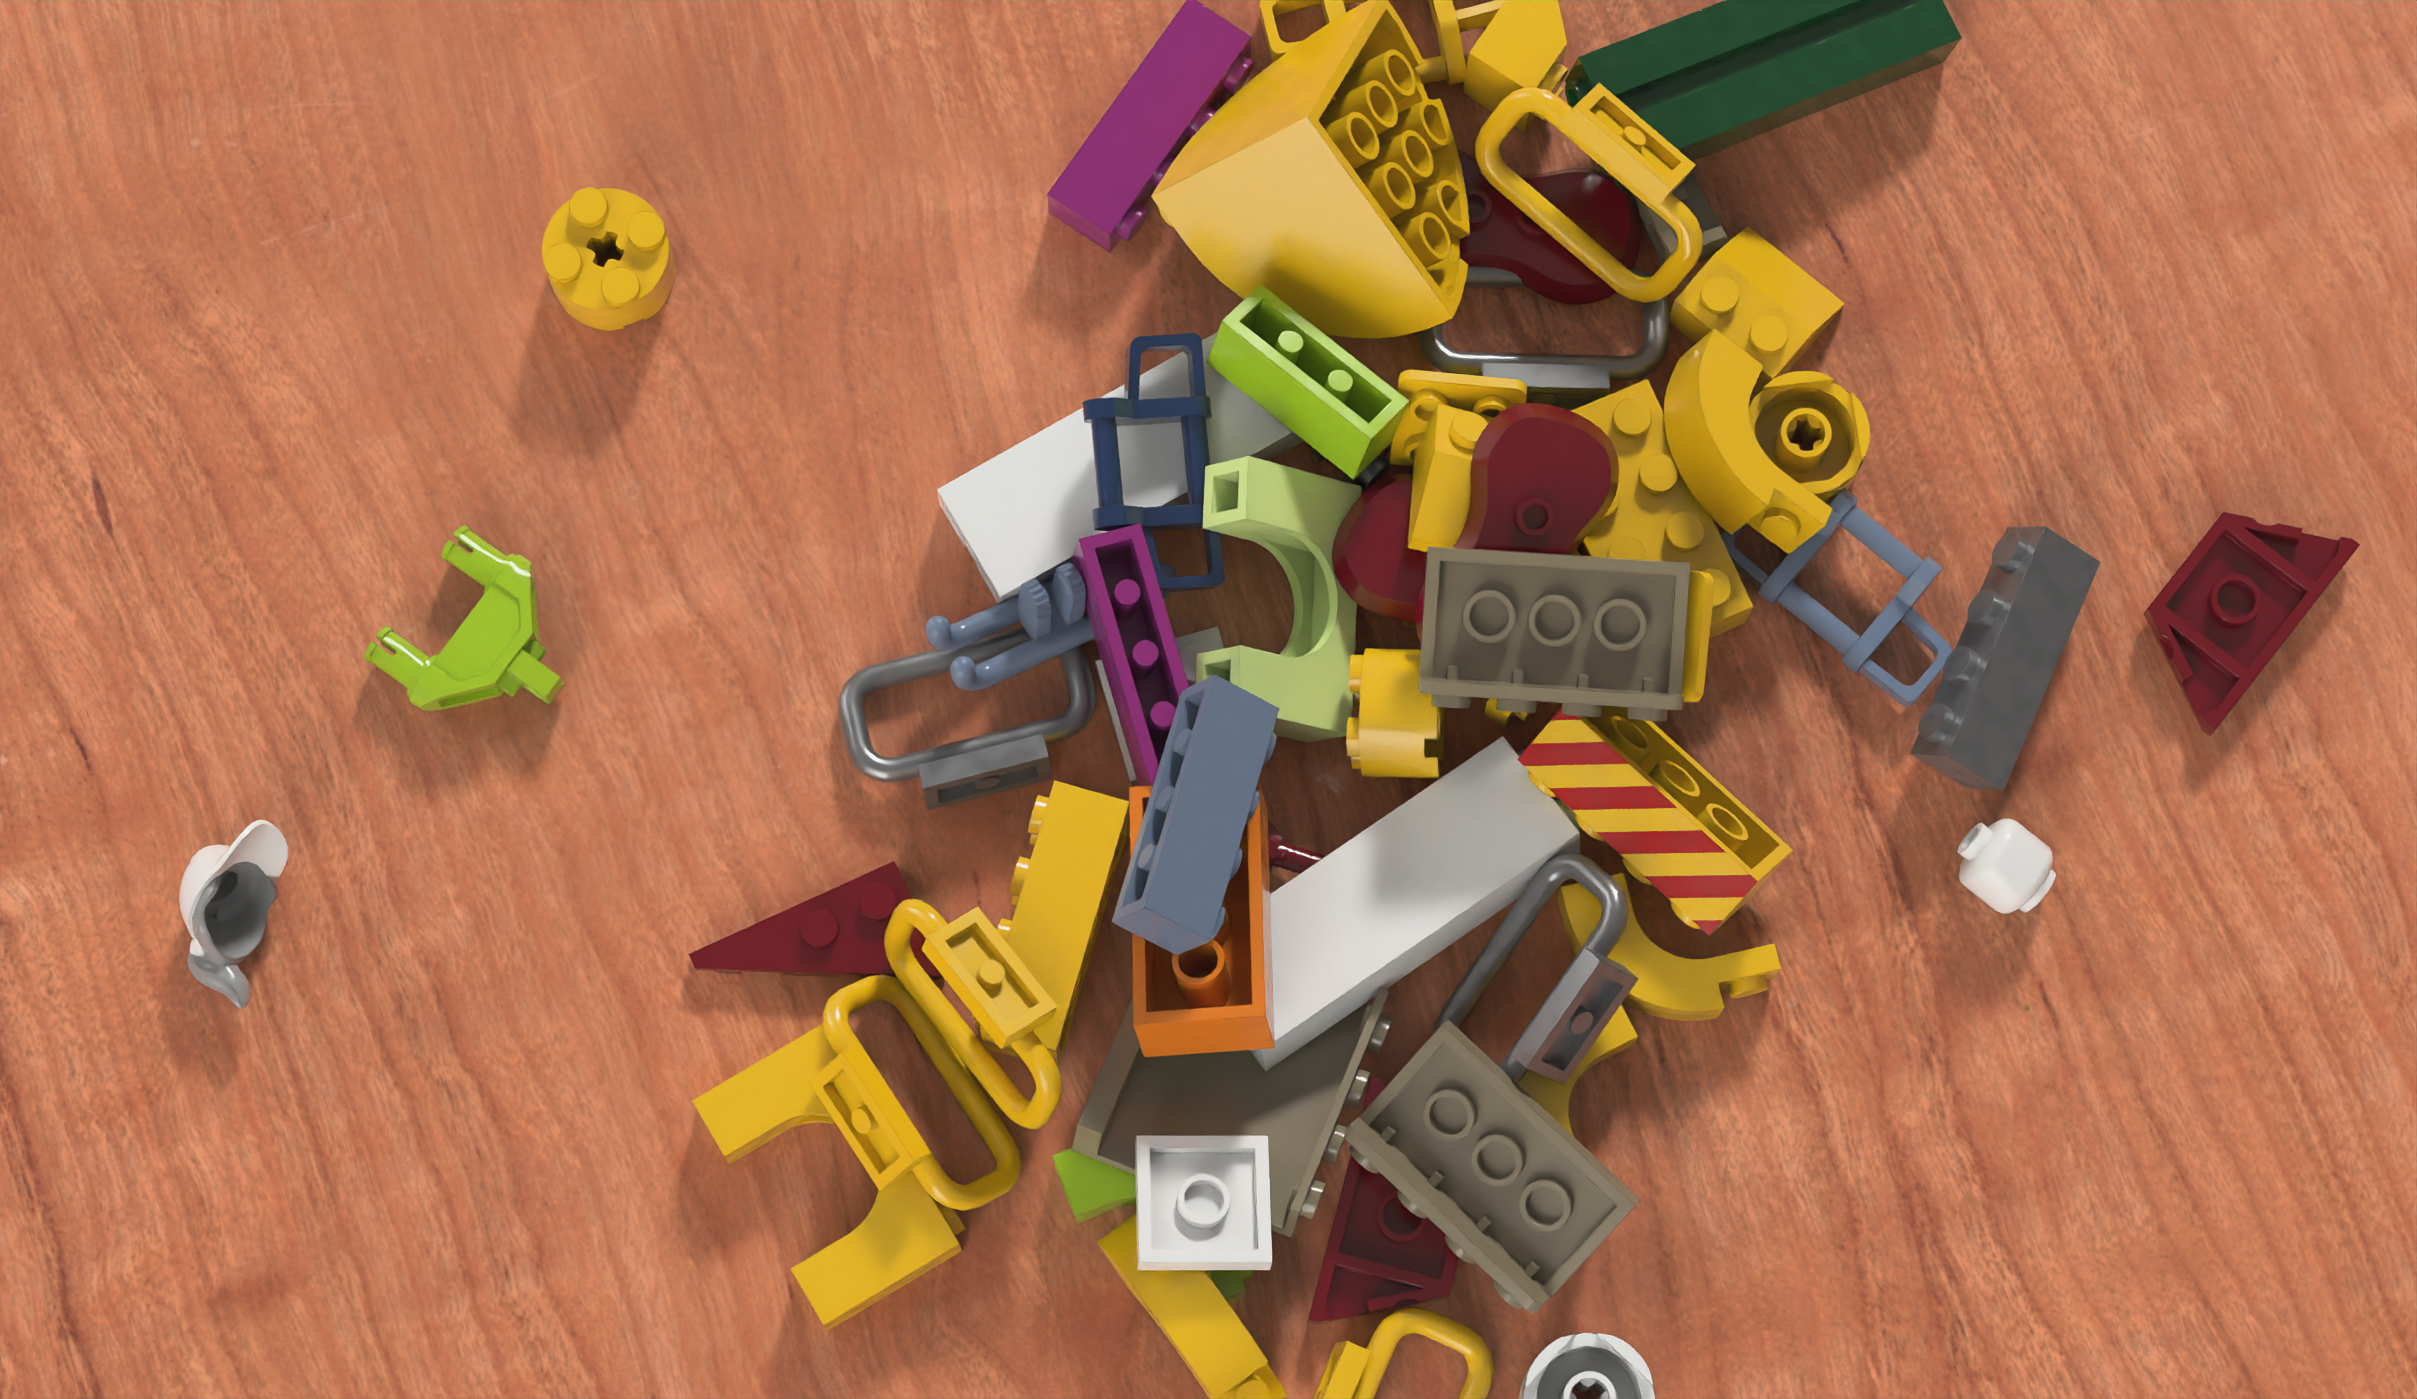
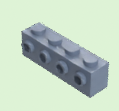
M1215 674L1181 692L1112 923L1176 955L1210 942L1217 935L1225 918V908L1222 906L1228 882L1236 874L1241 864L1242 849L1239 848L1245 824L1251 819L1259 803L1260 795L1256 787L1263 765L1271 757L1276 745V735L1273 733V729L1280 708Z

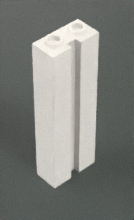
M1217 333L1202 340L1206 396L1210 397L1212 418L1206 419L1210 465L1246 456L1269 461L1303 442L1302 438L1206 363ZM1184 352L1140 375L1139 400L1190 396L1188 359ZM1125 384L1101 398H1124ZM1083 408L937 489L940 507L963 546L967 548L975 561L979 573L997 603L1018 595L1021 590V584L1027 581L1037 579L1041 584L1054 578L1056 568L1067 563H1072L1074 566L1072 557L1078 540L1107 532L1094 530L1092 510L1099 508L1091 423L1084 422ZM1181 422L1117 426L1124 505L1139 507L1188 505L1189 499Z
M1502 736L1270 894L1275 1048L1250 1050L1265 1072L1377 996L1380 988L1387 989L1518 899L1535 874L1547 861L1561 854H1580L1579 830L1582 828L1576 821V813L1559 798L1554 801L1551 796L1540 791L1528 777L1529 770L1517 760L1525 751L1524 749L1516 753Z

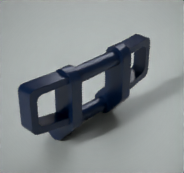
M1195 333L1139 336L1133 339L1126 350L1124 398H1095L1082 402L1084 422L1091 423L1099 508L1092 510L1094 530L1108 532L1141 523L1161 593L1214 589L1224 581L1225 577L1220 533L1203 529L1208 567L1207 575L1168 577L1162 572L1152 534L1155 531L1199 529L1203 527L1205 466L1210 465L1206 419L1212 418L1210 397L1206 396L1202 340ZM1151 351H1183L1188 359L1190 396L1139 400L1141 354ZM1181 422L1189 504L1158 507L1124 505L1117 426Z

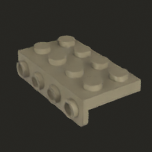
M1427 546L1418 691L1423 694H1432L1431 706L1470 708L1471 697L1496 698V710L1534 713L1536 712V701L1563 703L1562 714L1601 717L1602 705L1628 707L1629 719L1667 721L1668 710H1682L1683 707L1681 692L1690 563Z
M1449 1020L1437 1029L1368 1108L1345 1131V1139L1351 1144L1349 1150L1360 1165L1370 1172H1380L1398 1189L1397 1195L1399 1200L1410 1212L1420 1218L1428 1217L1446 1234L1445 1241L1459 1258L1471 1264L1476 1262L1494 1279L1493 1286L1508 1304L1517 1309L1524 1307L1531 1313H1536L1560 1289L1641 1201L1636 1194Z

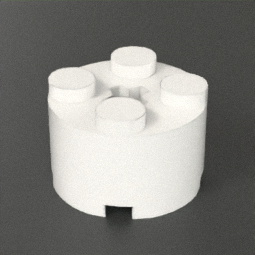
M1576 1333L1555 1340L1537 1356L1524 1376L1519 1399H1577L1575 1394L1571 1392L1572 1388L1575 1387L1579 1391L1585 1392L1591 1386L1601 1394L1598 1399H1655L1651 1373L1646 1362L1629 1344L1612 1335Z

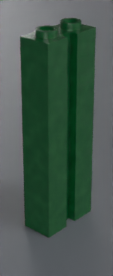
M1724 0L1579 56L1565 79V95L1568 105L1573 108L1600 83L1689 160L1694 161L1943 63L1962 37L1943 0ZM1599 165L1603 172L1608 173L1603 167ZM1613 177L1618 190L1625 188L1623 184Z

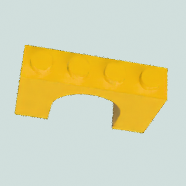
M823 1024L692 1100L729 1165L796 1126L815 1122L836 1124L809 1083L837 1057L826 1037ZM910 1171L897 1183L881 1191L878 1189V1194L870 1213L855 1230L792 1267L791 1271L822 1324L829 1331L961 1252L960 1243L955 1236L966 1229L955 1210L942 1205L938 1201L935 1202L923 1188L913 1171Z

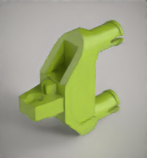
M463 525L454 532L453 536L458 539L457 543L472 554H468L448 540L442 550L441 559L450 562L484 586L482 598L438 655L427 656L396 634L391 627L386 626L377 633L376 637L381 640L380 644L395 655H390L371 641L365 651L364 660L368 663H373L408 688L407 696L410 698V702L424 711L458 707L498 697L504 692L513 697L521 686L550 706L565 686V683H563L560 676L540 662L547 651L539 644L536 586L532 562L520 554L504 555L473 533L469 527Z

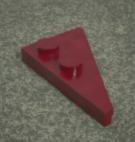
M895 861L696 950L690 953L689 956L695 970H709L725 974H742L743 971L777 972L793 976L836 977L839 974L858 975L862 978L879 974L896 976L886 956L884 946L885 931L894 909L903 900L912 898ZM915 927L910 937V946L915 958L932 980L943 978L922 951L926 938Z

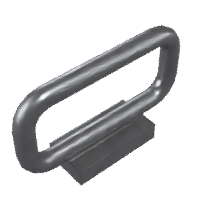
M1479 266L1468 267L1464 286L1528 288L1512 272ZM1634 267L1630 270L1640 277L1647 278L1652 276L1640 268ZM1667 297L1658 301L1643 303L1644 344L1639 352L1628 356L1460 352L1451 349L1445 343L1443 323L1418 332L1421 351L1433 367L1443 373L1521 380L1527 386L1526 403L1549 404L1572 411L1607 396L1610 389L1609 381L1641 379L1659 367L1667 355L1669 345V305Z
M1024 627L990 635L959 649L943 651L937 648L870 665L855 672L848 679L838 698V718L847 752L854 766L870 779L890 783L920 777L928 810L1051 780L1052 776L1046 745L1061 742L1079 734L1090 722L1096 707L1095 687L1086 654L1081 645L1058 655L1063 666L1071 697L1070 706L1063 714L897 757L881 756L875 752L872 746L863 712V702L871 692L950 672L953 660L960 656L970 657L975 665L1030 641L1031 638Z
M1578 853L1561 854L1547 861L1535 874L1442 1008L1434 1025L1433 1034L1447 1020L1460 1030L1556 889L1568 879L1578 881L1601 903V919L1510 1052L1499 1065L1517 1084L1523 1079L1528 1070H1532L1565 1085L1638 981V978L1624 965L1608 958V955L1619 941L1626 927L1628 906L1625 892L1617 881L1593 860Z

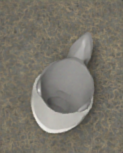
M257 820L251 823L231 846L219 844L207 846L199 850L192 857L190 864L184 872L179 892L180 911L187 929L193 938L187 960L191 973L205 986L226 995L240 1009L245 1008L249 1001L250 984L237 964L249 956L263 939L269 908L278 895L276 884L288 858V846L285 837L272 823L265 820Z

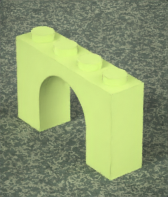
M1246 456L1205 466L1202 528L1256 542L1275 556L1283 567L1291 585L1294 598L1293 628L1290 638L1280 654L1241 645L1197 654L1195 684L1215 674L1280 708L1273 729V733L1276 736L1307 743L1347 736L1348 718H1352L1353 693L1349 691L1350 657L1355 655L1357 603L1341 587L1334 573L1332 548L1338 528L1344 517L1361 496V486Z

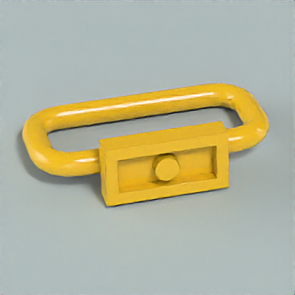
M1598 83L1573 108L1546 89L1535 87L1518 89L1505 97L1483 124L1475 141V158L1484 177L1494 188L1616 292L1633 301L1643 303L1658 301L1674 291L1694 267L1702 252L1703 233L1695 215L1672 192L1684 181L1696 165L1603 85ZM1532 112L1544 117L1675 230L1678 238L1677 247L1653 276L1645 278L1632 273L1505 164L1500 155V145L1521 116Z
M917 899L903 900L894 909L884 936L886 956L892 970L1001 1110L1013 1122L1023 1128L1039 1129L1043 1127L1053 1116L1060 1102L1063 1087L1060 1072L1054 1058L1033 1030L1052 1019L1058 1006L979 907L974 908L948 924L932 906L924 901ZM915 927L926 938L922 951L999 1048L1002 1050L1006 1046L1011 1045L1025 1062L1036 1083V1091L1031 1101L1020 1092L921 967L910 946V937Z
M883 974L869 976L833 994L828 999L823 1011V1026L826 1037L837 1057L809 1083L879 1191L897 1183L908 1172L913 1171L923 1188L934 1200L952 1209L962 1211L975 1209L1006 1194L1017 1183L1020 1175V1151L1012 1135L962 1059L899 979ZM879 1000L887 1001L896 1007L992 1152L996 1164L992 1172L964 1185L958 1184L949 1178L853 1033L848 1021L849 1014Z
M1418 1307L1400 1309L1381 1321L1373 1333L1367 1349L1349 1341L1335 1343L1312 1399H1374L1397 1343L1402 1337L1412 1333L1428 1337L1458 1351L1465 1357L1469 1370L1458 1399H1486L1494 1374L1492 1354L1481 1336L1458 1322L1431 1310Z

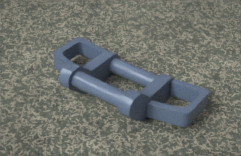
M1846 488L1842 489L1829 504L1833 509L1825 527L1792 553L1788 554L1770 576L1734 545V540L1748 525L1747 523L1732 535L1726 530L1723 532L1721 538L1736 570L1759 590L1757 593L1771 605L1776 601L1779 602L1844 656L1841 660L1844 665L1855 674L1860 672L1899 704L1907 707L1912 706L1943 670L1946 659L1953 651L1952 647L1913 609V606L1940 574L1943 567L1929 556L1925 560L1921 559L1856 506L1859 499ZM1840 525L1907 579L1896 596L1861 637L1793 582L1828 542ZM1901 621L1934 654V662L1912 686L1903 685L1869 659Z

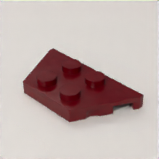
M2223 512L2143 613L2202 731L2209 736L2214 733L2360 546L2359 543L2346 537L2334 540L2302 533L2303 528L2279 523L2269 526L2263 525L2254 518Z
M1371 1078L1362 1113L1387 1086L1381 1080ZM1352 1154L1307 1321L1316 1325L1449 1298L1459 1257L1449 1248L1445 1241L1446 1234L1428 1217L1420 1218L1410 1212L1399 1200L1397 1195L1398 1189L1380 1172L1373 1173L1365 1169L1355 1160Z

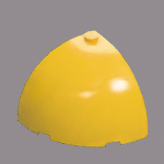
M1368 0L1310 35L1254 77L1195 133L1175 158L1151 195L1158 205L1159 212L1164 221L1175 228L1200 262L1238 296L1245 299L1262 284L1321 332L1333 336L1373 339L1397 337L1420 332L1444 323L1454 317L1461 301L1467 278L1468 264L1460 258V239L1470 235L1467 194L1455 139L1441 99H1428L1415 69L1423 64L1424 61L1388 0Z

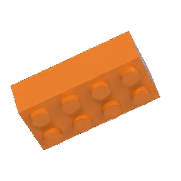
M1258 780L1256 787L1260 795L1259 803L1253 816L1245 824L1239 848L1242 849L1241 864L1236 874L1228 882L1222 906L1225 908V918L1217 935L1210 942L1176 955L1132 933L1133 1026L1144 1057L1275 1048L1268 811L1260 780ZM1153 785L1129 787L1130 860Z

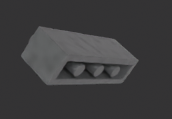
M2046 526L2007 527L2004 536L1993 549L1992 564L1980 592L1969 605L1967 612L1968 620L1956 648L1945 661L1943 678L1932 704L1921 717L1918 726L1919 734L1911 750V755L1965 788L2004 790L2100 565V561Z

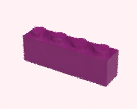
M1186 0L1047 193L1048 212L1109 253H1111L1121 238L1129 242L1137 234L1149 211L1143 206L1151 197L1180 151L1195 133L1218 111L1214 107L1224 93L1229 90L1235 94L1249 77L1254 67V62L1249 59L1251 57L1252 36L1198 1Z
M1140 523L1079 539L1072 561L1085 584V605L1138 786H1150L1155 781L1181 692L1189 688Z

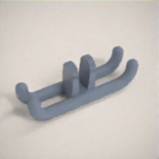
M1067 563L1056 568L1054 578L1040 584L1037 579L1027 581L1021 584V590L1018 595L951 625L945 617L940 615L933 616L928 620L925 628L928 642L931 646L943 651L968 646L1018 622H1021L1031 638L1030 641L976 665L970 657H957L950 666V675L956 687L967 691L991 687L1095 639L1089 615H1084L1086 602L1085 584L1075 565ZM1160 563L1161 570L1166 576L1177 577L1176 570L1171 564ZM1171 592L1161 593L1163 601Z

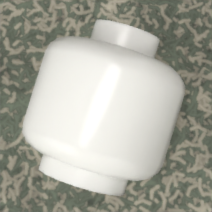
M2003 818L1989 827L1983 823H1978L1967 833L1958 847L1957 852L1964 857L1959 869L1960 882L1991 908L2000 913L2009 914L2017 909H2020L2022 912L2030 911L2043 899L2054 883L2056 872L2051 869L2053 863L2052 850L2015 820Z

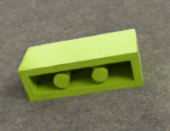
M1262 284L1222 320L1206 362L1353 480L1392 442L1409 403L1408 399Z

